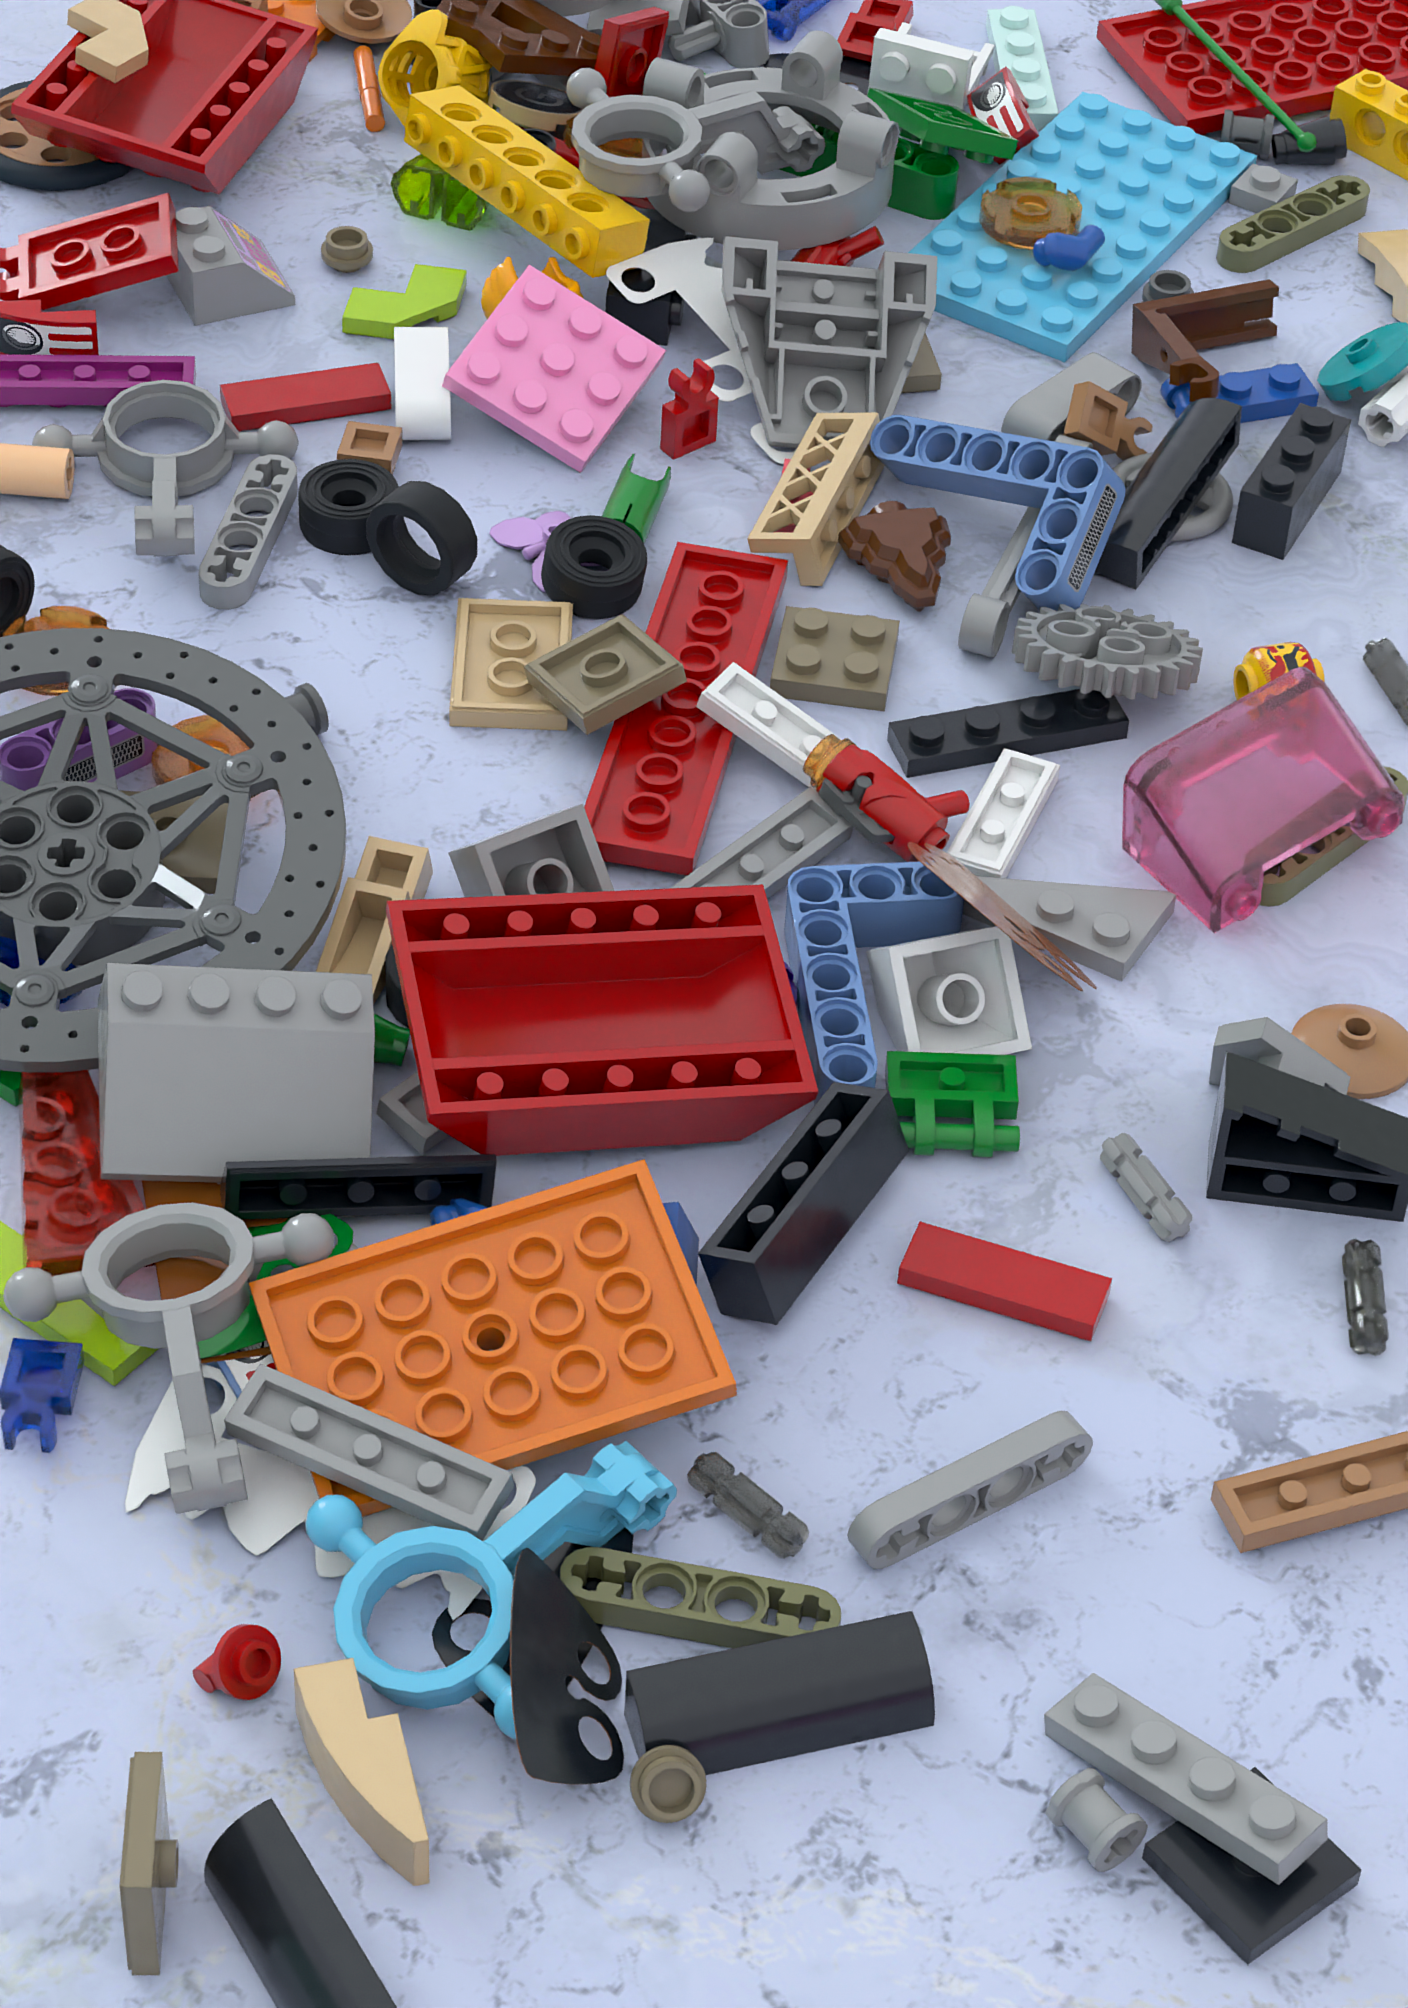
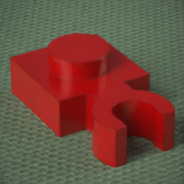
M700 358L694 360L693 373L690 378L678 368L672 369L669 375L668 384L670 389L675 392V399L662 405L660 449L673 460L716 441L719 397L711 391L715 373Z

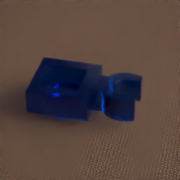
M13 1338L0 1387L1 1408L6 1410L1 1418L2 1438L5 1449L13 1450L16 1444V1437L20 1432L27 1429L40 1431L41 1452L50 1453L57 1443L55 1414L72 1415L84 1365L82 1343Z

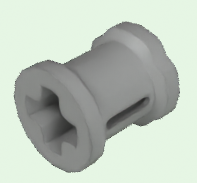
M1088 1768L1073 1775L1058 1788L1051 1797L1045 1814L1055 1826H1067L1089 1850L1088 1861L1097 1871L1105 1872L1122 1863L1135 1851L1146 1835L1148 1826L1139 1814H1127L1103 1789L1105 1780L1096 1769Z

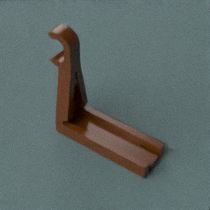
M1268 279L1133 304L1132 354L1140 361L1169 374V385L1180 386L1190 383L1189 402L1202 398H1216L1219 395V371L1203 359L1196 350L1277 336V325L1268 318L1273 317V297L1279 296V286Z

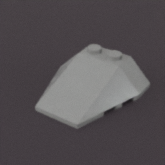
M725 236L723 241L721 291L769 446L798 448L816 413H878L880 421L893 415L936 307L937 256L884 251L878 269L778 260V241ZM826 433L824 439L828 441L843 433Z

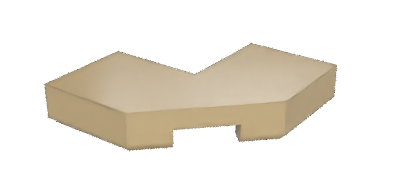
M84 0L68 9L67 25L91 37V39L76 46L75 63L114 83L147 65L149 49L140 11L118 0Z

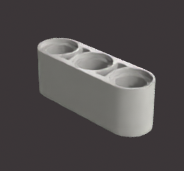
M1092 352L1019 398L1008 410L1003 420L1001 432L1055 442L1059 435L1064 434L1075 384L1091 381L1127 401V414L1133 408L1140 395L1142 380L1135 373L1098 353Z

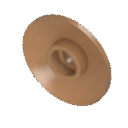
M316 0L315 3L318 18L329 30L343 38L361 43L375 44L393 41L412 20V9L407 0Z
M1356 1004L1322 1006L1301 1017L1291 1032L1292 1035L1351 1077L1347 1095L1356 1099L1383 1097L1397 1091L1408 1082V1032L1399 1022L1378 1010Z

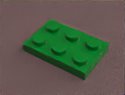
M869 88L867 97L873 100L885 112L890 121L898 123L899 135L920 142L919 147L946 155L949 149L953 148L964 151L963 156L968 159L986 164H992L994 156L1013 160L1018 140L962 109L952 105Z

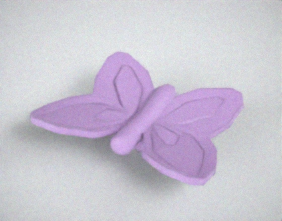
M553 511L544 513L535 520L525 517L506 519L491 527L489 534L500 546L516 550L523 549L522 554L526 560L536 558L532 564L533 582L542 593H546L541 579L546 543L552 531L559 524L571 518L565 512ZM594 563L580 564L581 566H600Z

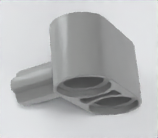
M699 0L701 23L685 29L683 34H674L668 39V46L674 59L677 61L685 60L713 48L734 67L755 68L766 63L770 54L767 12L756 0Z

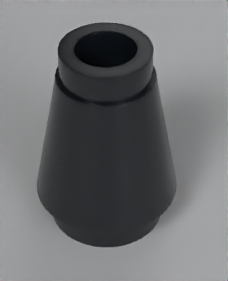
M1326 115L1298 126L1303 132H1310L1316 137L1317 144L1311 152L1299 150L1297 139L1288 130L1272 134L1271 147L1275 164L1334 165L1336 159L1346 158L1347 155L1346 134L1341 118L1330 120L1329 116Z

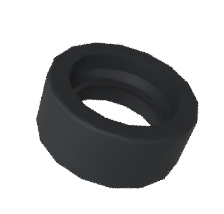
M409 481L401 485L373 507L366 521L367 540L373 557L385 574L400 587L417 595L434 596L446 590L471 569L477 558L478 538L471 519L458 501L444 489L431 483ZM404 517L415 521L428 533L436 545L440 560L430 556L417 545L408 532Z

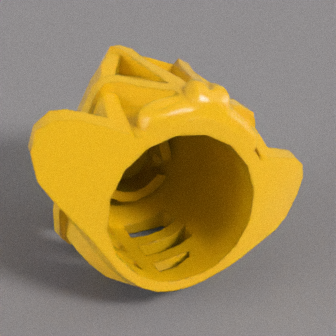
M428 10L417 15L384 52L379 65L378 81L382 97L390 105L404 127L410 100L407 83H410L412 94L460 85L482 102L488 104L489 70L492 68V65L479 54L476 48L468 45L463 39L445 35L448 16L440 10ZM416 56L411 73L407 74L409 66Z

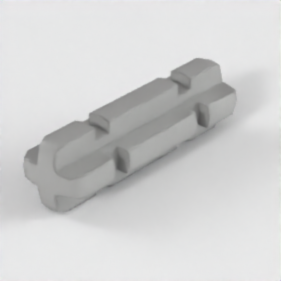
M1121 1133L1115 1138H1107L1102 1144L1103 1151L1100 1154V1160L1114 1177H1119L1116 1181L1146 1219H1151L1148 1223L1157 1235L1167 1242L1174 1240L1178 1236L1184 1237L1190 1231L1189 1224L1192 1221V1214L1178 1197H1173L1176 1193L1146 1155L1139 1157L1143 1152L1142 1149L1126 1133Z

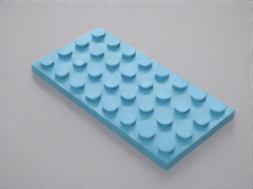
M1082 92L1038 133L1039 137L1021 148L1014 155L1013 160H1008L908 253L937 256L936 307L934 311L1054 359L1066 362L1230 198L1231 186L1252 164H1256L1257 155L1241 150L1235 144L1219 142L1197 134L1189 127L1176 126L1159 120L1145 111L1132 110L1110 102L1102 95ZM1087 225L1098 226L1104 233V244L1087 264L1078 270L1067 271L1053 265L1045 267L1038 264L1034 259L1033 246L1035 242L1040 238H1045L1049 233L1059 232L1077 236Z

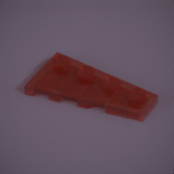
M89 1071L57 1073L22 1072L19 1085L23 1269L26 1267L40 1268L50 1273L51 1276L82 1271L85 1251L101 1231L125 1216L145 1209L133 1180L101 1179L99 1096ZM152 1263V1264L146 1265V1266H144V1267H150V1266H156V1265H155V1263Z

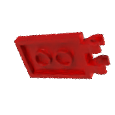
M169 193L18 235V245L0 248V268L6 270L0 273V300H41V309L46 310L179 272L176 210Z

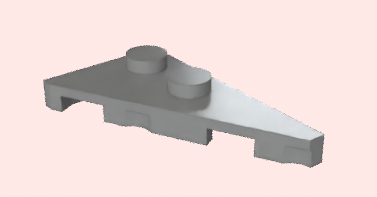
M977 876L1059 948L1070 960L1121 982L1173 914L1176 894L1169 891ZM964 899L963 915L989 926H996ZM1007 919L1014 927H1016L1019 931L1023 933L1021 929H1019L1014 923Z

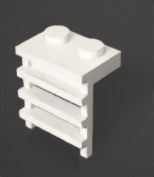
M904 22L897 32L884 28L878 30L874 37L868 91L869 88H875L956 106L963 111L964 106L968 105L967 95L979 87L981 75L985 76L988 62L994 53L995 45L985 43L981 52L910 35L912 24Z

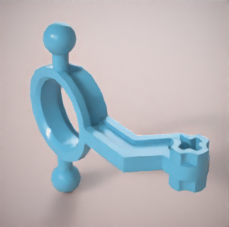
M627 1441L617 1446L610 1443L593 1457L592 1465L584 1476L565 1472L484 1541H481L467 1531L428 1526L397 1532L378 1544L362 1531V1512L353 1500L343 1495H326L315 1501L308 1510L306 1518L307 1535L315 1546L326 1552L342 1551L354 1563L353 1567L343 1577L333 1608L337 1644L346 1659H354L359 1678L399 1705L429 1710L459 1704L476 1693L483 1691L495 1703L494 1717L500 1730L505 1735L516 1740L512 1709L511 1677L502 1668L506 1664L510 1652L512 1591L516 1565L521 1552L529 1548L544 1560L564 1542L601 1547L624 1527L632 1534L640 1529L649 1531L666 1516L669 1504L677 1496V1488ZM437 1570L461 1573L484 1588L491 1599L492 1613L486 1633L469 1655L447 1668L421 1673L397 1669L377 1657L368 1645L367 1626L374 1606L388 1589L412 1575Z

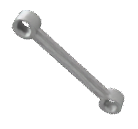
M1059 435L1055 442L1093 449L1091 442L1064 435ZM1027 508L982 594L974 593L970 598L960 627L959 649L991 658L996 656L1004 638L1009 614L1021 593V590L1016 585V569L1041 509Z

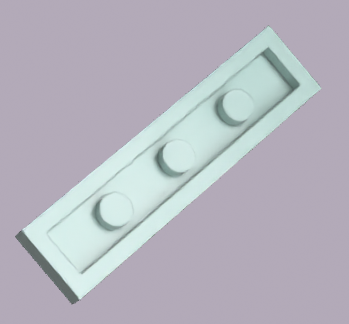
M1019 6L987 9L986 29L989 43L995 45L992 55L995 71L998 73L1004 67L1011 70L1030 106L1026 111L1036 130L1041 131L1059 112L1035 9H1024Z

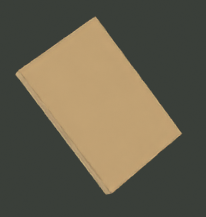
M458 598L449 726L567 731L568 718L528 683L524 666L572 641L573 604L570 602Z

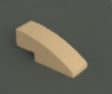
M373 836L368 837L355 878H347L316 972L372 974L373 1004L375 1003L386 985L385 956L392 945L386 914L387 901L425 898L433 875L428 848Z
M353 1658L294 1668L296 1716L308 1754L327 1792L352 1828L383 1861L413 1886L428 1884L429 1838L398 1713L368 1719Z

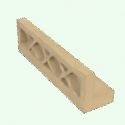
M816 413L747 538L751 553H793L801 586L823 585L842 548L838 542L839 532L848 527L851 521L859 516L885 466L875 456L870 447L872 431L880 422L878 413ZM826 433H843L828 441L824 439ZM829 460L831 462L814 471L809 472L807 470L823 461ZM809 491L813 493V495L794 504L790 502V500ZM792 523L796 525L793 532H774Z

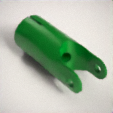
M632 454L622 468L602 517L611 518L625 524L645 544L670 485L671 467L668 466L663 479L658 481L650 480L631 472L635 459V454Z

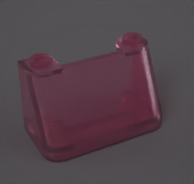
M1298 667L1138 757L1129 768L1123 784L1122 849L1165 889L1176 894L1178 901L1213 933H1216L1234 921L1244 920L1255 912L1261 902L1265 871L1349 822L1351 830L1362 840L1383 838L1391 834L1402 824L1404 797L1328 685L1307 667Z

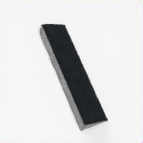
M496 1154L226 1162L220 1184L221 1203L224 1210L241 1220L292 1218L301 1213H313L318 1216L332 1214L336 1217L430 1214L436 1206L451 1205V1199L463 1198L489 1208L492 1207L497 1159Z

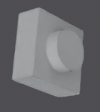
M1252 164L1231 186L1229 204L1258 213L1294 196L1298 179L1282 174L1270 166Z

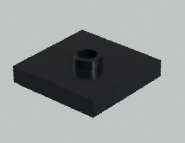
M1256 1767L1250 1770L1253 1773L1260 1776L1261 1778L1268 1781L1269 1783L1273 1784ZM1176 1821L1146 1842L1142 1859L1247 1965L1357 1886L1362 1871L1328 1838L1324 1844L1278 1885L1180 1821Z

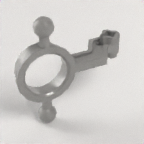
M591 68L578 69L570 75L567 81L566 92L569 100L573 105L583 109L574 118L572 128V143L579 154V169L587 182L601 191L614 195L646 198L669 193L670 200L676 208L684 212L699 210L708 201L710 186L702 173L693 170L694 156L705 153L717 138L726 132L740 133L753 143L758 154L757 171L761 174L791 166L796 172H803L812 168L815 159L824 153V138L805 118L796 114L788 106H781L771 111L766 101L755 90L686 109L679 103L656 96L623 95L609 97L606 94L607 86L600 72ZM643 138L669 144L676 150L663 156L642 159L620 157L604 152L598 146L612 140Z
M157 380L139 383L121 391L107 404L105 414L92 434L72 435L65 427L51 424L42 427L36 432L32 446L68 448L73 450L74 457H98L102 472L117 486L138 495L152 496V506H135L134 508L135 544L137 556L154 555V557L195 554L193 505H178V496L195 494L216 484L231 469L235 454H259V456L273 454L291 459L295 456L299 441L294 428L285 422L277 420L264 424L259 428L258 432H239L224 414L221 402L208 390L188 382ZM165 417L189 420L201 425L212 435L204 444L191 450L165 455L141 452L125 445L119 440V437L129 427L145 420Z
M193 1202L157 1205L129 1214L101 1231L85 1251L82 1271L51 1276L50 1273L40 1268L26 1267L14 1272L6 1282L4 1302L12 1316L22 1321L37 1322L48 1317L58 1303L81 1299L104 1319L111 1333L125 1342L153 1349L168 1348L173 1384L186 1449L164 1453L176 1514L195 1510L203 1511L227 1506L229 1503L248 1500L237 1440L231 1439L217 1443L215 1440L198 1342L214 1337L238 1320L250 1303L251 1291L249 1283L256 1280L265 1262L287 1258L290 1262L301 1267L326 1259L332 1253L335 1235L326 1219L313 1213H301L290 1218L280 1232L252 1237L244 1221L223 1208ZM200 1256L220 1260L228 1265L219 1279L204 1289L176 1299L145 1301L127 1297L116 1290L125 1278L142 1267L168 1258Z

